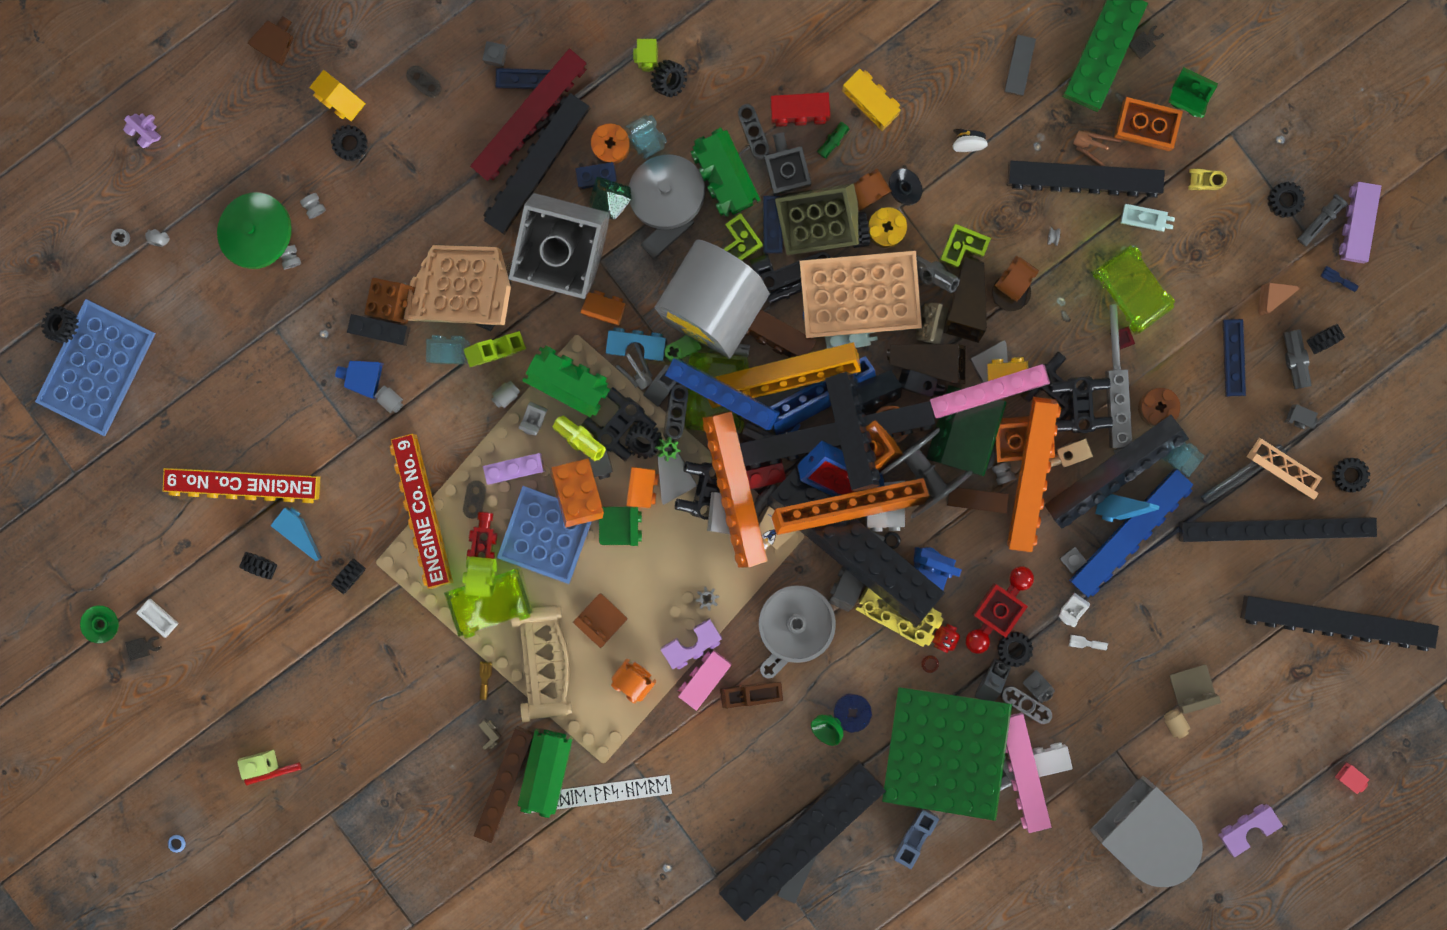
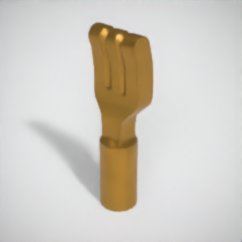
M480 662V677L482 679L480 686L481 700H487L488 679L492 676L491 662Z

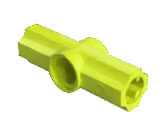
M564 415L559 416L552 426L553 430L564 437L576 451L581 450L593 461L600 460L606 451L605 447L596 441L583 426H577Z

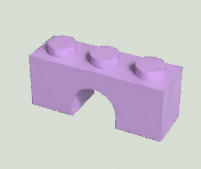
M541 453L483 466L487 485L546 472Z
M710 618L693 628L698 637L694 646L685 647L676 638L661 647V651L672 669L676 667L678 670L683 668L692 657L695 660L704 654L703 651L707 648L712 650L721 644L719 641L722 640V637Z
M1258 805L1253 809V813L1241 816L1236 824L1233 826L1228 825L1221 830L1222 833L1218 836L1234 858L1250 848L1246 840V834L1251 828L1257 827L1265 836H1269L1283 827L1269 805Z

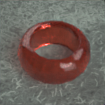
M928 655L923 658L921 666L925 672L933 673L938 669L939 661L935 656ZM928 659L935 660L936 665L933 669L925 667V662Z

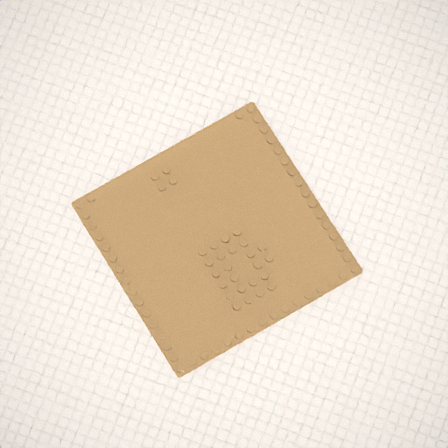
M575 335L560 351L558 356L561 357L563 354L573 359L572 364L576 366L582 364L590 368L589 373L593 375L599 373L606 377V382L609 383L608 387L610 389L614 387L623 396L630 397L644 409V413L657 423L655 427L658 428L657 432H661L662 440L667 441L664 437L666 412L660 406L657 407L643 395V391L638 387L635 388L630 380L579 335ZM530 386L432 497L454 583L433 589H427V586H424L422 581L424 572L417 561L419 552L418 548L415 549L413 537L415 536L409 524L377 559L376 564L485 661L491 662L492 667L527 698L520 626L512 627L510 608L528 609L555 605L557 607L561 606L562 618H558V623L566 642L569 658V685L566 701L571 702L572 713L566 716L550 718L601 763H606L697 660H694L692 657L683 668L679 670L677 667L672 669L663 655L661 647L676 638L685 647L694 646L698 637L693 628L708 618L711 619L720 634L804 539V534L797 531L778 549L770 545L765 551L767 562L749 568H738L730 534L707 531L708 520L693 517L688 512L675 510L676 499L693 502L697 486L663 505L659 478L658 486L654 485L653 493H657L655 505L652 504L651 508L638 507V511H642V522H638V530H642V542H638V546L600 545L599 520L592 521L570 584L498 559L497 556L522 486L557 498L551 478V467L588 458L581 450L576 451L566 439L553 430L552 427L559 416L564 415L577 426H580L588 416ZM608 397L605 399L601 398L599 412L596 416L593 414L591 416V419L601 427H605L619 410L618 406ZM530 402L548 409L541 429L536 436L526 434L523 430L519 429V425ZM630 404L626 407V412L629 415H634L637 409L634 405ZM632 425L619 439L620 443L626 448H628V446H625V438L630 428H632ZM669 429L671 436H678L676 429ZM684 429L682 436L678 440L679 443L676 445L677 449L681 450L679 454L684 463L686 461L698 464L704 462L712 463L711 452ZM604 434L601 440L604 444H610L612 437L609 434ZM637 437L640 442L650 444L646 438ZM658 450L657 454L653 455L652 458L648 456L647 459H644L643 456L637 458L638 454L631 455L626 462L613 451H609L608 455L613 472L609 473L610 477L599 480V477H594L602 507H633L626 506L631 468L654 469L656 474H659L657 455L660 451ZM537 453L542 454L546 472L487 485L483 466ZM714 468L709 472L710 477L715 475ZM691 474L698 485L699 475ZM750 489L753 502L755 503L756 497L759 494L754 489ZM706 505L701 508V514L706 512ZM769 506L766 507L760 514L758 518L759 525L764 515L766 514ZM478 512L493 513V521L490 522V528H495L494 533H497L496 545L493 544L492 552H495V559L497 561V572H495L496 586L491 597L465 595V584L462 582L463 573L467 572L468 569L466 568L467 550L472 547V542H469V532L479 525V520H477ZM482 533L481 539L487 540V535ZM480 552L479 557L485 558V554ZM705 586L707 591L715 589L713 592L714 596L719 595V598L714 600L718 605L712 604L710 611L707 606L700 609L702 603L696 602V599L701 597L697 592L703 593ZM599 593H602L628 618L602 648H599L573 623ZM708 594L707 596H706V595H703V596H702V597H704V601H703V602H704V603H707L708 601H709V602H712V601H713V600H711V596H712V595H711V594ZM544 625L534 635L545 641H550L552 639V635L549 633L551 627ZM546 644L535 654L547 660H552L554 658V654L551 652L553 646ZM625 659H629L628 663L630 664L636 662L644 667L651 674L650 679L652 681L656 680V684L643 701H637L635 704L626 698L627 695L625 693L619 692L611 686L613 682L612 676ZM549 663L538 673L549 679H554L556 677L554 672L555 665ZM551 682L540 692L551 698H556L558 696L556 691L557 684Z

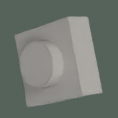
M1075 546L1059 558L1071 573H1074L1087 562Z

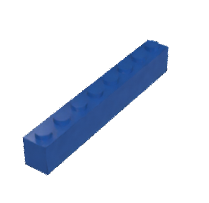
M1173 469L1143 501L1160 506L1159 510L1126 519L1069 581L1086 597L1091 595L1093 597L1100 590L1099 585L1103 581L1106 583L1110 580L1116 567L1118 569L1121 568L1127 561L1125 558L1129 554H1134L1140 546L1138 544L1143 539L1147 540L1153 532L1151 530L1156 525L1160 526L1166 520L1164 516L1169 511L1172 513L1179 506L1177 502L1182 497L1185 499L1192 492L1191 488L1194 484L1179 470Z

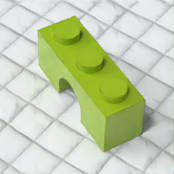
M520 331L495 340L489 339L476 343L463 350L469 367H474L512 356L526 348Z

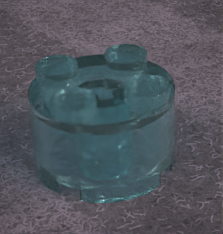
M644 115L625 126L626 131L630 130L631 132L628 137L638 154L643 153V160L663 150L665 142H667L664 134L658 132L655 127L657 122L652 115Z
M1184 442L1183 445L1174 448L1166 457L1161 459L1165 462L1167 461L1171 467L1179 470L1184 476L1189 478L1205 456L1193 444Z

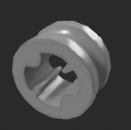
M1050 227L1047 244L1054 243L1055 246H1058L1060 229L1054 230Z
M115 229L111 234V241L117 246H126L130 242V234L126 230ZM118 233L125 235L123 242L116 240V237H119L117 236Z

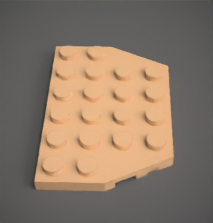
M432 245L427 257L421 263V270L410 281V286L415 287L414 295L412 290L408 292V305L405 309L404 319L408 321L505 325L511 286L501 249L498 247Z

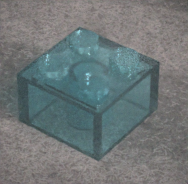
M432 335V339H426V362L431 364H468L463 349L470 346V341L465 340L463 336H451L450 340L443 336Z

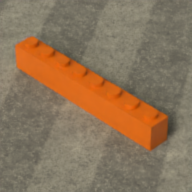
M1033 397L1007 540L1010 550L1032 552L1033 546L1037 545L1038 536L1035 534L1036 529L1040 528L1041 524L1039 512L1044 507L1042 495L1043 491L1046 492L1047 490L1046 473L1050 472L1051 462H1049V457L1054 452L1052 440L1053 436L1057 435L1058 426L1055 423L1056 418H1059L1061 413V406H1059L1056 399Z
M732 411L702 418L703 428L707 435L708 448L713 460L712 466L715 470L717 486L722 496L721 503L725 509L726 523L729 526L730 540L734 547L735 561L738 564V568H749L767 562Z
M924 478L777 508L772 515L776 534L780 535L922 505L928 499L929 493Z

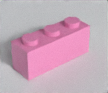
M714 649L711 653L707 651L701 659L703 664L700 668L696 666L690 674L692 677L688 683L684 681L678 689L680 692L678 697L696 711L732 665L731 662Z

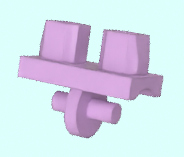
M143 113L140 115H127L124 119L127 123L123 130L130 136L138 132L141 136L137 143L142 148L148 147L152 142L159 141L161 138L154 130L157 126L153 124L155 117L152 114L147 117Z

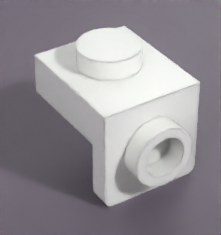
M1074 593L1061 608L1059 617L1065 624L1075 627L1080 617L1089 608L1090 603Z

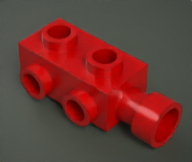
M478 512L477 520H479V525L469 532V542H472V547L467 550V557H479V553L483 552L485 558L495 559V552H492L493 544L496 545L497 533H494L495 528H490V522L493 521V513ZM482 533L487 535V540L481 539Z

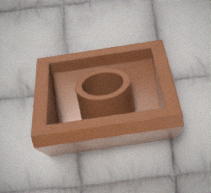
M1275 283L1261 285L1258 313L1260 315L1270 313L1297 292L1299 287Z

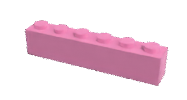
M1042 364L930 399L935 418H941L1050 384L1045 365Z
M1022 713L1013 714L1010 716L1005 752L1008 753L1009 761H1006L1008 771L1013 773L1014 779L1011 780L1013 791L1018 793L1019 798L1016 799L1018 810H1022L1023 817L1020 818L1022 827L1028 833L1052 827L1024 715Z

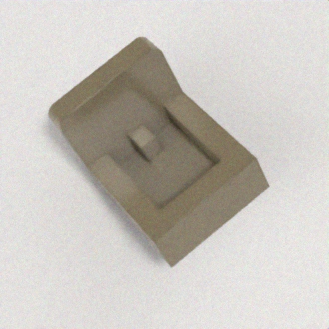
M484 719L478 726L490 740L482 748L484 750L488 747L492 749L499 743L497 739L501 735L498 733V727L492 720Z

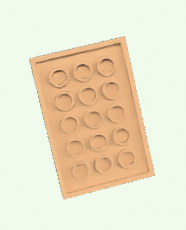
M916 251L800 261L806 338L922 328Z

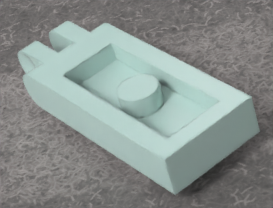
M1124 204L1120 223L1164 232L1165 228L1173 229V225L1166 224V221L1174 222L1175 218L1168 216V212Z
M871 333L825 336L827 349L854 342L856 348L871 345L870 341L878 340V337H870L869 334Z

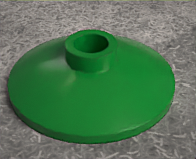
M103 605L90 607L84 612L80 620V629L84 637L90 642L97 644L106 643L113 639L119 628V621L115 612ZM100 620L104 622V627L99 626Z

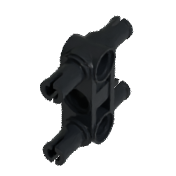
M1057 352L1047 364H1043L1045 365L1050 384L1051 382L1064 381L1056 373L1057 369L1066 360V357L1060 352ZM1084 382L1077 387L1079 391L1084 389ZM1050 384L1025 391L1021 394V397L1029 403L1040 390H1043L1051 398L1056 399L1061 406L1060 417L1056 418V420H1066L1071 415V406L1068 403L1070 398L1069 392L1051 393Z
M1090 376L1071 377L1068 381L1051 382V393L1069 392L1071 418L1056 420L1057 432L1088 433L1094 432L1096 429L1113 427L1112 416H1094L1092 397L1093 390L1111 388L1110 378L1092 379ZM1079 380H1082L1085 384L1082 391H1079L1076 387ZM1082 419L1087 421L1085 429L1079 428V422Z
M612 387L607 397L618 406L619 410L605 427L599 426L590 417H587L581 425L608 452L613 451L626 462L632 453L620 443L619 439L633 422H641V424L647 422V426L651 423L653 424L652 428L657 423L644 413V409L630 397L623 396ZM630 404L634 405L637 409L634 415H629L626 412V407ZM609 434L612 437V442L604 444L601 440L602 435Z
M689 461L685 462L683 471L699 475L698 485L693 502L676 499L675 510L688 512L693 517L708 520L711 492L720 493V489L717 486L716 473L713 477L709 475L710 470L713 468L712 463L704 462L698 464ZM706 505V512L701 514V508Z

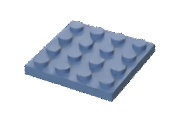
M522 486L497 558L570 584L592 521L565 528L556 497Z

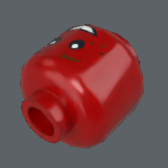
M946 624V626L941 625L939 629H936L932 640L935 644L934 647L946 653L954 651L960 639V634L956 632L957 628Z

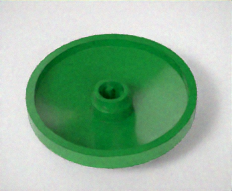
M259 192L241 195L225 208L219 219L217 227L218 244L226 258L240 267L247 269L266 267L278 260L285 252L291 238V219L283 204L270 195Z

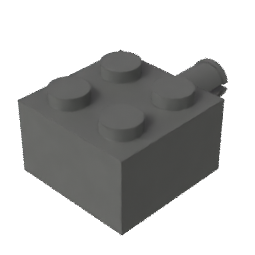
M784 132L772 135L777 152L764 156L774 196L811 186L803 148L801 146L788 149Z

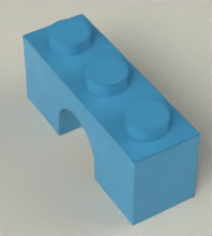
M615 327L613 331H608L606 354L626 356L628 346L637 342L644 347V359L664 362L666 338H663V334L651 333V336L644 335V331L632 330V333H625V329Z

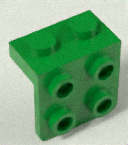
M1183 67L1172 86L1168 101L1173 107L1183 109L1193 117L1203 118L1208 102L1218 83Z
M602 507L604 511L603 519H599L600 545L638 546V542H642V530H638V522H642V511H638V507Z

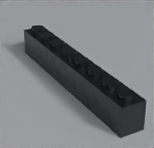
M571 93L568 97L566 95L563 97L559 104L561 107L558 112L554 111L548 120L550 122L547 128L543 127L537 136L539 140L536 144L532 143L528 148L526 159L520 160L516 166L518 170L515 175L509 176L505 183L507 185L503 192L499 191L494 199L496 203L492 208L488 207L483 215L485 217L484 221L503 235L506 234L525 203L534 193L591 109L589 105Z
M1010 160L1008 163L1007 186H1012L1014 190H1023V187H1031L1032 191H1042V188H1050V192H1062V189H1067L1069 193H1081V190L1093 195H1099L1100 192H1108L1110 196H1119V193H1127L1128 197H1138L1139 194H1146V198H1158V195L1164 193L1165 170Z
M1169 415L1044 506L1055 522L1063 529L1081 515L1086 514L1092 507L1103 502L1113 492L1118 491L1127 482L1135 479L1144 470L1149 469L1158 460L1166 457L1172 450L1183 445L1189 438L1174 417Z

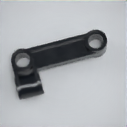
M819 252L802 260H813L820 256L831 257L826 252ZM768 253L750 260L753 270L763 281L768 277L774 280L772 287H766L769 292L801 279L800 261L774 271Z

